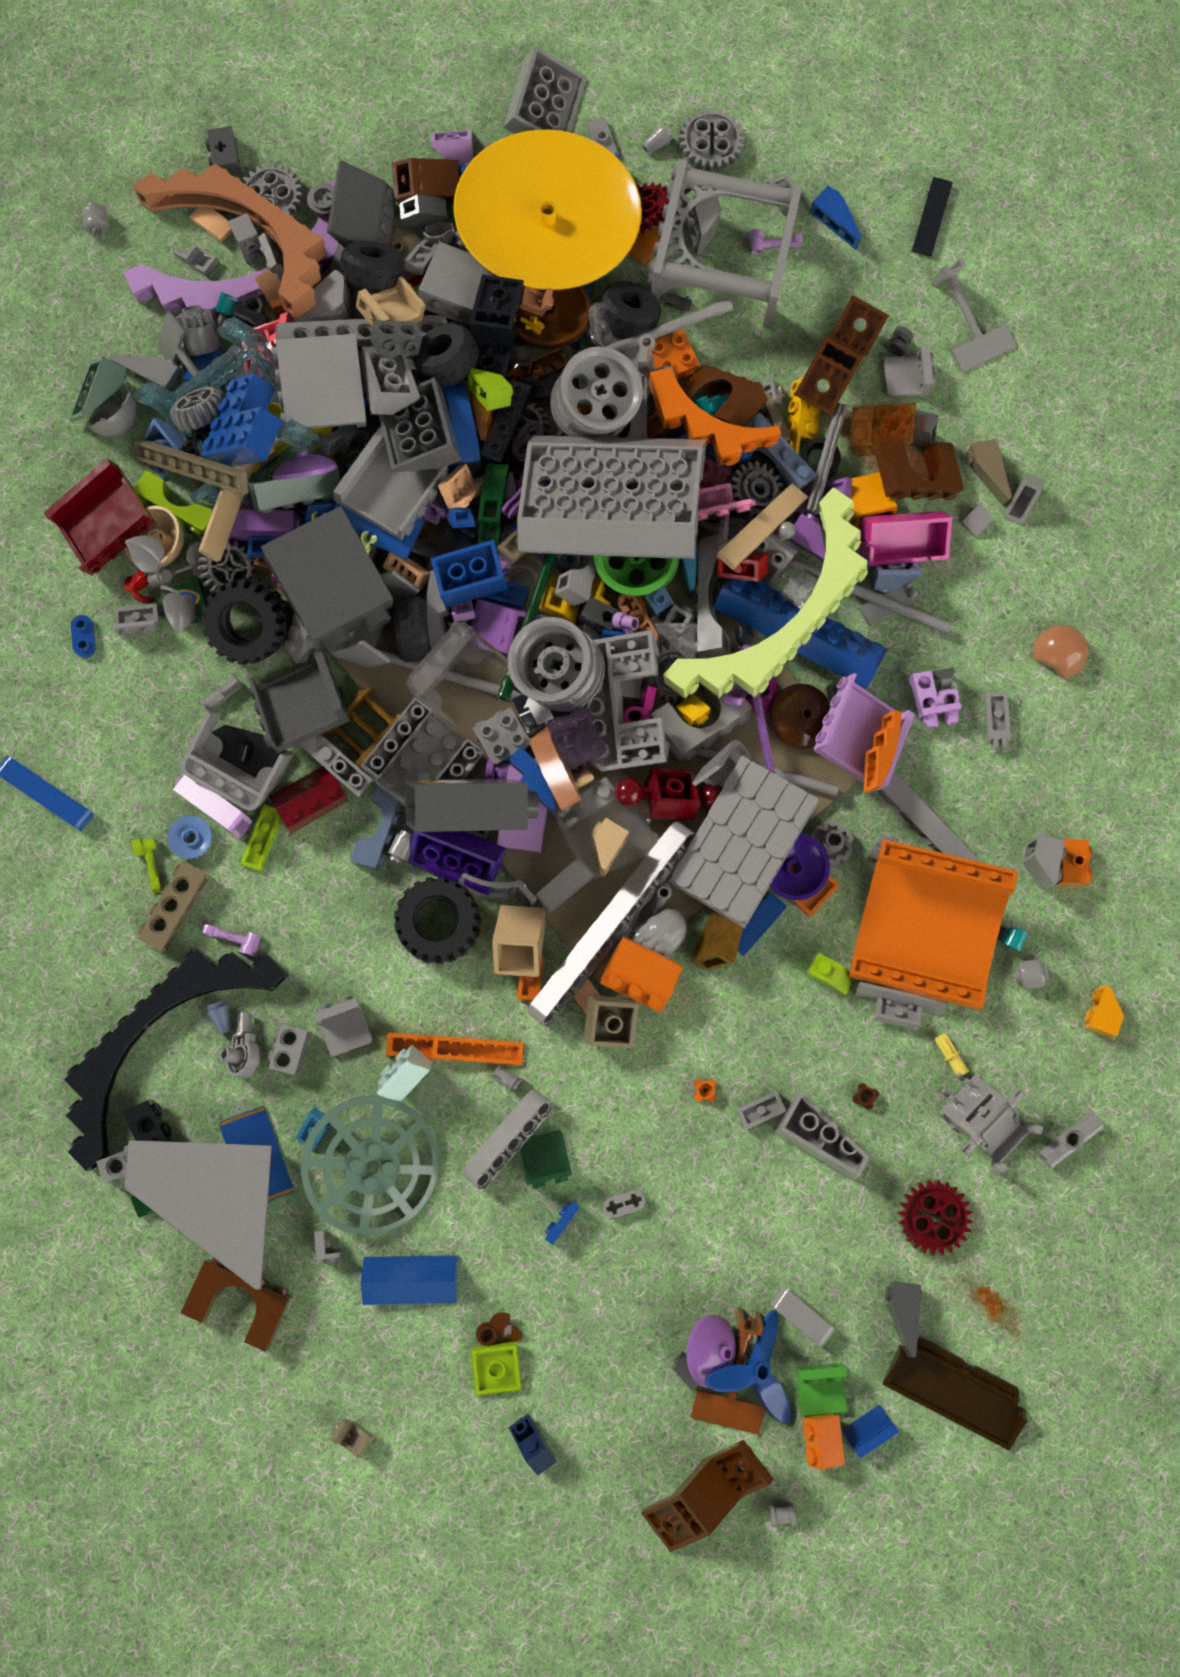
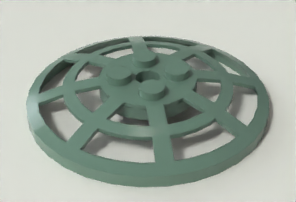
M378 1095L360 1096L339 1103L316 1122L303 1147L300 1174L309 1202L326 1222L348 1233L376 1235L402 1226L423 1208L436 1184L439 1156L432 1131L415 1110L403 1102ZM373 1104V1118L360 1119L345 1126L337 1117L342 1111L351 1107ZM383 1104L404 1111L416 1122L406 1131L395 1122L382 1119ZM330 1122L338 1133L330 1142L324 1158L310 1157L311 1149L323 1127ZM372 1125L371 1138L358 1142L350 1133L357 1128ZM381 1126L393 1129L401 1136L390 1145L380 1139ZM421 1129L426 1134L431 1147L432 1165H420L419 1153L412 1139ZM344 1139L350 1147L345 1159H332L335 1148ZM406 1144H408L412 1153L413 1165L400 1164L397 1152ZM371 1160L377 1161V1170L372 1173L367 1172L366 1164ZM309 1166L323 1168L324 1181L331 1194L320 1203L315 1198L310 1185ZM330 1169L344 1170L347 1182L338 1190L335 1189L332 1182ZM412 1174L406 1189L400 1194L393 1186L398 1175ZM418 1175H431L430 1183L418 1205L412 1209L405 1199L414 1189ZM355 1189L357 1192L364 1194L363 1207L352 1205L344 1200L343 1197ZM386 1191L393 1199L391 1203L385 1206L372 1208L374 1195ZM337 1202L346 1210L360 1214L359 1228L339 1222L331 1217L326 1210ZM397 1206L405 1214L402 1219L390 1225L369 1228L371 1215L386 1213Z

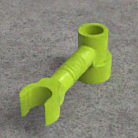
M155 838L131 840L135 857L145 856L152 892L154 894L161 893L162 886L153 851L157 850Z

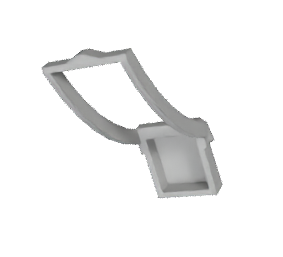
M466 873L459 879V884L464 885L470 893L489 898H508L514 896L524 907H534L537 897L521 880L503 883L490 882L472 877ZM464 879L483 886L511 888V891L505 893L490 892L489 895H485L469 888L463 883Z

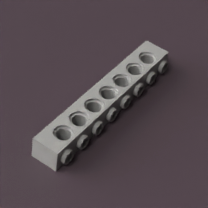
M441 315L423 316V320L417 322L416 325L423 337L429 330L447 323V319ZM366 319L277 323L275 340L356 334L358 354H360L362 346L373 347L370 341L372 326Z

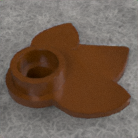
M499 1312L493 1315L489 1322H484L478 1326L476 1338L482 1345L516 1342L523 1337V1334L518 1327L509 1324V1313ZM485 1330H490L492 1332V1335L490 1337H486L483 1332Z

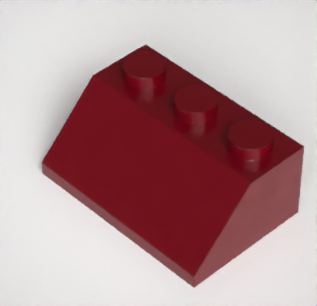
M324 766L268 796L290 834L348 802L347 796L336 777Z

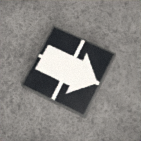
M548 683L541 685V687L545 688ZM524 694L510 699L528 737L545 727L550 728L568 720L566 712L549 710Z

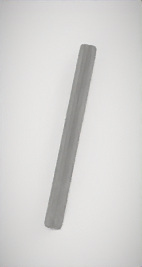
M838 403L832 416L817 468V475L806 506V513L815 515L819 509V502L823 495L847 411L846 404Z

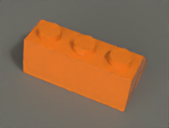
M623 936L603 969L600 984L661 1013L671 997L683 965Z

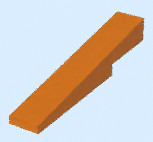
M387 1033L385 1056L396 1057L402 1049L407 1050L413 1045L428 1059L522 1065V1042Z

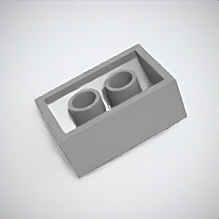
M362 346L359 355L361 382L372 414L393 415L419 400L420 395L406 355L377 354L374 347Z

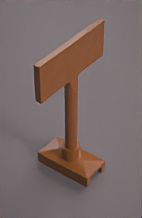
M738 1307L736 1322L738 1331H740L739 1337L741 1338L734 1364H744L749 1341L752 1340L753 1334L762 1335L763 1323L759 1312H755L754 1318L745 1317L742 1308ZM697 1389L691 1418L759 1434L765 1408L761 1404L737 1399V1391L728 1392L724 1396Z

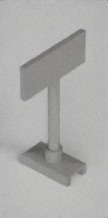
M963 258L959 259L951 269L948 265L944 266L931 280L935 288L946 283L948 289L952 290L974 336L973 340L951 350L962 373L1017 347L1007 324L986 334L981 333L959 286L960 281L957 275L966 266Z
M170 311L167 312L157 348L166 360L170 359L176 363L177 357H179L200 387L210 386L189 356L181 348L185 332Z

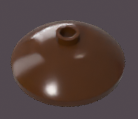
M794 684L784 688L776 695L770 707V724L775 735L784 744L793 748L807 749L816 745V736L824 725L823 719L831 708L830 702L822 691L808 684ZM804 710L808 711V713H809V717H808V718H806V717L804 716V714H803Z

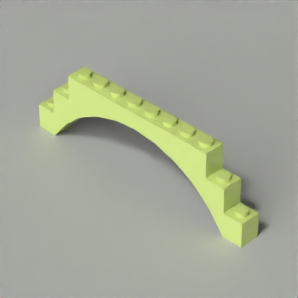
M833 487L819 502V514L826 538L825 558L821 575L811 596L795 617L778 632L759 644L734 654L709 659H677L663 674L665 684L683 698L693 694L698 689L699 683L719 698L732 689L734 682L753 697L759 692L762 693L767 688L768 681L773 676L776 677L780 674L787 660L791 661L795 657L797 649L801 644L805 645L810 640L811 633L824 624L826 616L830 612L834 613L837 610L843 597H848L852 593L854 585L858 581L861 582L868 573L867 560L854 552L861 543V531L848 522L854 514V501Z

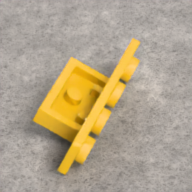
M804 377L792 383L786 424L790 434V440H787V442L797 453H799L800 440L808 443L818 438L821 410L794 395Z

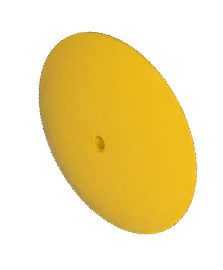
M559 130L524 131L492 143L474 157L460 177L454 196L456 227L462 242L473 258L492 274L499 277L524 280V286L536 290H547L548 287L553 290L575 288L591 283L608 274L624 260L632 249L641 224L642 208L640 195L633 177L624 164L613 153L595 141L574 133Z

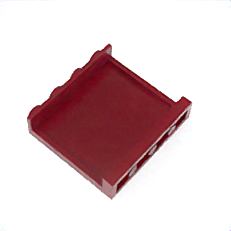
M107 458L44 512L48 520L56 523L82 564L78 567L79 570L91 576L98 573L104 565L117 557L118 553L127 546L126 540L139 536L147 531L155 522L119 465Z

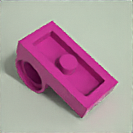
M648 684V689L643 688L640 701L644 702V706L638 704L630 705L624 714L626 723L635 722L629 718V712L632 710L640 712L641 718L638 721L650 719L657 686Z

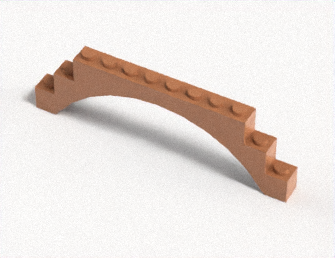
M213 164L198 176L182 168L166 181L151 172L133 185L139 202L150 211L177 207H205L225 210L240 216L247 213L252 222L261 226L274 238L283 252L284 272L278 292L283 309L298 319L317 305L314 297L315 291L312 287L322 280L319 272L320 266L317 262L327 256L323 238L319 234L316 235L310 231L306 225L297 222L292 215L283 212L279 206L273 205L265 196L256 193L252 187L246 186L239 178L232 176L225 168L222 169L217 164Z

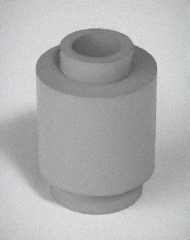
M401 830L399 834L395 835L387 851V854L390 855L389 860L399 865L402 862L407 863L410 857L412 834Z

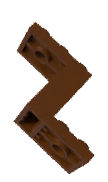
M852 295L832 334L824 338L794 395L832 415L852 377L859 372L889 314ZM858 318L866 321V328L863 331H858L855 328L854 324ZM822 379L829 382V389L826 392L818 389V382Z
M743 1439L703 1459L672 1495L647 1506L641 1514L667 1549L672 1552L711 1535L742 1497L770 1485L774 1479Z

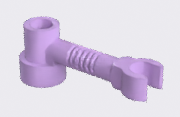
M752 229L747 232L751 254H762L764 252L763 248L781 246L782 238L765 239L762 229ZM802 234L792 235L789 247H802Z
M616 612L612 619V625L614 629L623 630L625 634L634 633L633 630L638 628L639 620L637 617L629 616L627 613Z
M204 925L202 931L204 935L242 944L239 951L240 954L251 958L257 957L260 935L248 932L246 937L211 925Z

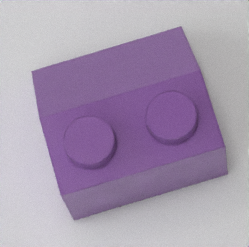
M809 513L807 516L801 514L794 524L795 534L790 539L802 549L824 562L825 548L819 520Z

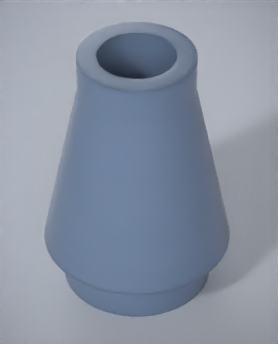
M224 1000L206 1006L208 1010L206 1013L218 1029L220 1035L233 1030L228 1004L225 1005Z

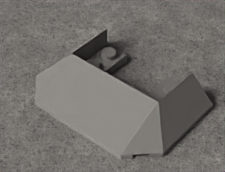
M648 630L593 640L602 652L605 662V674L600 689L591 701L581 708L574 710L578 753L602 772L667 762L670 743L665 741L663 718L625 723L621 681L658 675L657 657L661 656L653 631ZM582 665L576 668L575 670L581 671Z

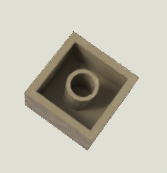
M589 995L583 1039L590 1046L633 1049L639 1004L631 998Z

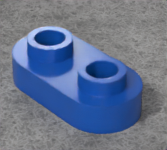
M78 615L71 622L72 647L79 657L88 658L96 651L94 623L88 616ZM84 622L85 625L82 628H79V624ZM86 643V647L81 649V644Z

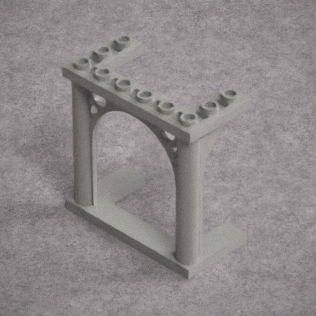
M679 159L678 166L673 167L672 182L667 192V199H670L669 205H664L662 217L665 218V222L660 223L658 236H661L660 242L655 243L653 255L657 256L655 261H651L648 289L657 297L658 301L665 292L681 287L703 288L765 301L768 304L763 327L771 329L803 184L794 183L793 189L689 168L687 167L688 160ZM693 190L696 198L689 199L685 195ZM715 196H731L789 208L773 282L711 269L695 260L687 250L682 235L684 220L691 209L701 201ZM682 201L687 204L685 208H681ZM674 239L678 240L677 245H672L674 243ZM679 250L683 253L682 257L677 260L669 258L670 253ZM685 260L689 261L690 265L684 263Z

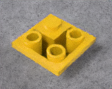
M551 572L538 613L569 620L575 624L580 604L574 606L555 595L559 575Z

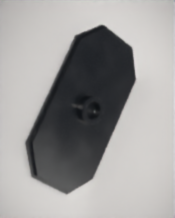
M473 504L470 507L475 527H451L436 542V556L477 545L480 504ZM503 514V522H502V532H501V534L505 531V515H504V514Z
M224 725L212 732L223 742V750L219 757L255 778L261 769L265 767L273 768L280 754L287 753L285 750L277 754L272 746H267L263 734L229 725Z

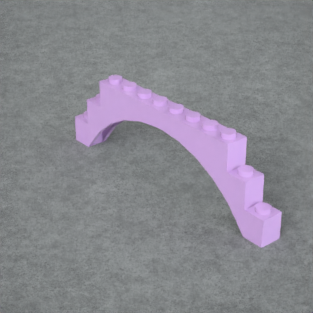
M333 180V181L331 182V185H333L334 187H335V181H336V180ZM330 213L324 214V216L320 215L311 230L314 234H319L325 242L324 247L327 256L317 262L320 266V274L330 267L338 242L327 233ZM143 264L123 272L138 303L149 301L153 296L158 295L166 313L170 311V313L176 314L184 307L201 305V308H210L213 319H216L220 314H223L215 311L221 292L234 296L238 299V303L242 305L249 296H257L261 301L266 299L254 278L267 271L268 267L240 278L221 281L186 280L168 276ZM276 273L280 281H282V277Z

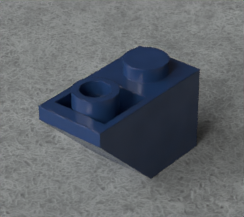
M528 1414L508 1427L526 1463L537 1475H540L557 1462L546 1440Z

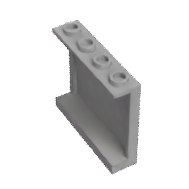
M439 241L417 295L424 301L425 310L469 326L482 274L496 275L480 265L470 253ZM500 294L495 296V298L503 297V295Z
M356 334L276 340V347H272L274 361H278L279 369H275L276 383H281L282 391L277 392L279 405H284V413H280L281 420L283 421L281 425L286 427L287 433H290V430L356 424L357 428L366 427Z
M380 426L334 489V501L402 541L405 535L408 536L412 532L415 520L417 518L420 519L426 511L425 506L428 502H433L437 496L438 485L449 475L448 466L438 469L393 472Z

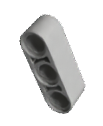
M580 857L559 873L535 896L547 912L551 913L589 882L595 874L583 858Z
M785 1286L781 1288L770 1302L774 1309L820 1348L826 1344L836 1331Z

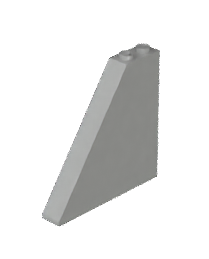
M129 1140L128 1146H124L123 1160H127L126 1169H122L121 1184H124V1188L254 1289L262 1288L272 1146Z

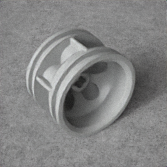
M591 347L578 352L567 363L552 389L550 403L556 424L567 436L617 437L640 407L643 396L641 377L635 365L625 355L614 349ZM595 372L607 376V378H599L595 375ZM581 378L585 380L586 388H575L572 384V379ZM614 385H617L622 397H618L613 393ZM597 391L601 392L600 396L596 394ZM582 401L588 402L591 406L590 414H581L577 410V404ZM604 406H610L613 409L614 419L609 420L603 416L602 408Z

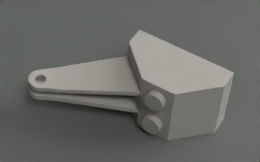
M335 269L314 288V297L317 305L298 319L292 316L294 322L354 319V300L344 276Z

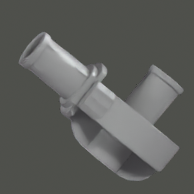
M238 1013L237 1033L232 1037V1045L230 1048H222L220 1052V1060L226 1062L228 1073L234 1077H252L260 1062L259 1048L255 1043L256 1035L251 1034V1013Z

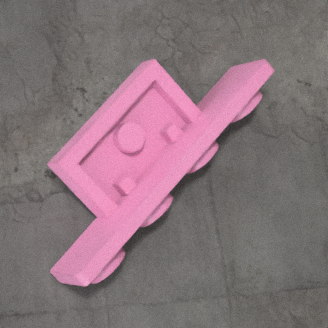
M730 483L703 488L699 490L698 521L707 520L708 515L716 514V517L726 516L732 510H737V512L749 511L750 507L756 504L752 499L734 502Z

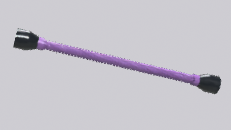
M750 625L737 627L734 631L736 641L740 645L741 650L752 647V627ZM758 693L755 697L752 696L764 762L767 770L776 774L761 696Z

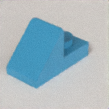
M314 1107L309 1112L295 1139L304 1145L310 1131L324 1113ZM330 1122L323 1127L311 1149L312 1152L333 1127Z

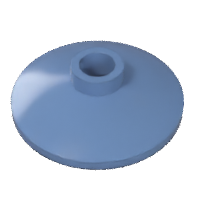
M193 815L183 816L171 825L167 836L168 845L172 852L181 858H198L211 845V828L200 817ZM190 835L195 836V840L193 842H188V837Z

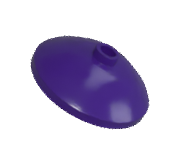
M800 834L769 887L777 895L794 901L805 900L819 893L825 886L830 873L829 858L823 846L814 838ZM791 864L796 866V872L790 870Z

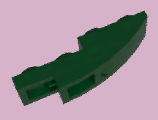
M487 464L480 499L477 544L494 540L496 548L500 545L503 513L501 511L506 503L510 468L507 464Z

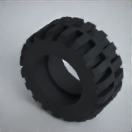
M241 578L215 589V592L207 598L209 603L203 606L202 611L206 615L201 617V624H205L206 629L202 630L203 634L210 639L207 642L211 648L215 646L217 649L216 654L220 657L226 655L227 661L231 663L237 661L240 665H246L247 663L255 664L276 653L287 640L285 634L289 632L291 626L287 624V621L290 620V613H286L284 609L287 607L285 600L281 602L278 598L281 594L277 590L271 591L272 586L266 582L261 584L259 579L254 578L251 580ZM239 601L247 602L259 612L262 618L263 629L261 636L257 640L249 641L243 639L234 631L230 622V612L235 603Z
M439 876L438 879L428 877L426 881L413 883L414 886L411 889L407 888L403 892L405 894L403 898H399L397 902L398 908L394 913L395 931L402 945L412 956L426 963L444 964V962L448 961L451 963L456 961V958L466 955L468 949L472 948L476 943L475 940L480 933L481 917L473 895L464 885H460L458 881L453 879L447 880L446 877ZM435 900H443L450 903L457 910L459 916V924L455 933L443 941H432L425 938L417 926L419 911L427 903Z

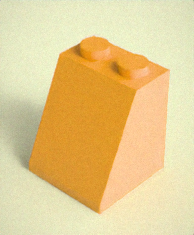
M880 472L851 478L853 481L850 499L854 501V514L848 521L851 525L861 531L862 517L897 514V504L894 498L885 496Z

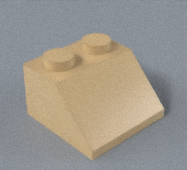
M605 818L603 823L599 821L592 831V837L594 838L593 847L599 872L603 877H605L620 853L629 835V831L608 818Z

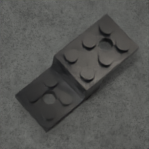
M482 274L469 321V330L478 345L479 351L475 369L499 374L505 379L507 378L517 338L516 316L524 289V280ZM498 294L503 295L502 298H495ZM487 361L492 362L489 366L483 365Z

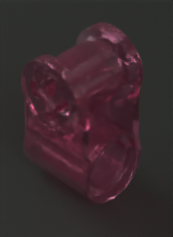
M705 458L703 480H700L701 486L708 488L726 484L732 478V471L729 468L719 466L717 463Z

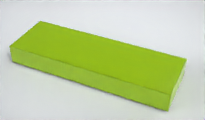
M263 803L241 859V866L259 872L262 871L282 820L275 807Z

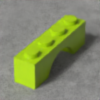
M146 470L134 487L146 507L149 505L167 508L178 518L182 527L183 525L188 527L189 531L197 537L204 536L211 517V509L214 508L200 500L192 505L183 507L171 504L168 498L169 487L165 481Z

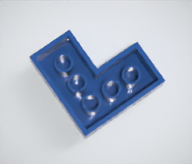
M255 373L232 379L227 385L225 398L219 404L218 409L220 411L218 417L211 423L210 428L212 430L209 437L203 442L201 456L231 467L266 461L283 422L267 411L276 387Z

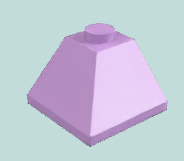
M471 130L431 133V146L445 159L457 160L459 169L473 160Z

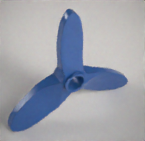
M771 1310L763 1320L762 1335L757 1336L750 1360L746 1364H731L714 1370L707 1376L705 1384L709 1389L719 1392L738 1391L753 1385L757 1398L765 1410L776 1421L786 1424L792 1420V1408L781 1384L771 1374L770 1359L776 1341L779 1322L778 1312Z

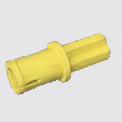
M944 1033L936 1037L935 1042L945 1056L944 1061H948L954 1073L957 1075L960 1072L964 1075L969 1072V1069H967L959 1055L960 1051L955 1049L948 1035Z

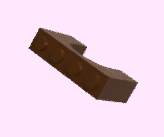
M705 364L681 387L695 404L697 399L708 396V399L719 395L731 394L713 416L728 424L742 427L768 401L764 392L765 388L761 383L747 380L743 376L739 377L728 371L725 372Z
M886 440L874 449L886 497H895L897 500L912 498V500L944 498L947 501L956 498L957 494L964 490L952 443L936 442L923 451L928 471V480L919 477L912 469L904 441Z
M213 1257L212 1260H204L180 1314L202 1323L207 1320L217 1296L223 1289L229 1286L244 1288L252 1295L256 1304L255 1318L244 1342L265 1352L270 1348L292 1296L288 1294L289 1290L276 1285L273 1288L266 1285L268 1281L262 1278V1288L254 1289Z

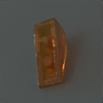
M469 390L468 398L471 403L474 423L481 440L486 441L498 409L487 411Z

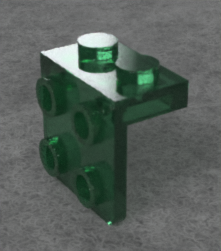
M560 1130L532 1136L520 1148L527 1186L532 1185L533 1189L546 1186L545 1181L553 1179L555 1183L568 1181V1176L572 1175L563 1133Z

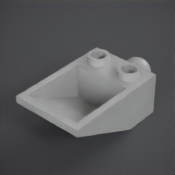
M791 522L781 523L779 528L754 550L768 552V573L760 580L767 583L768 586L773 584L801 548L790 539L795 534V526Z

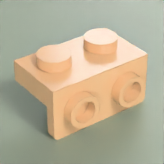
M461 464L438 487L448 509H459L468 507L470 505L469 502L480 495L483 482L475 483L467 464Z

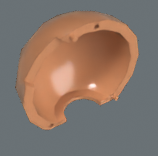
M1055 625L1045 629L1037 637L1033 646V655L1035 661L1041 665L1053 668L1059 677L1068 679L1077 675L1084 668L1089 656V649L1085 637L1079 630L1072 626Z

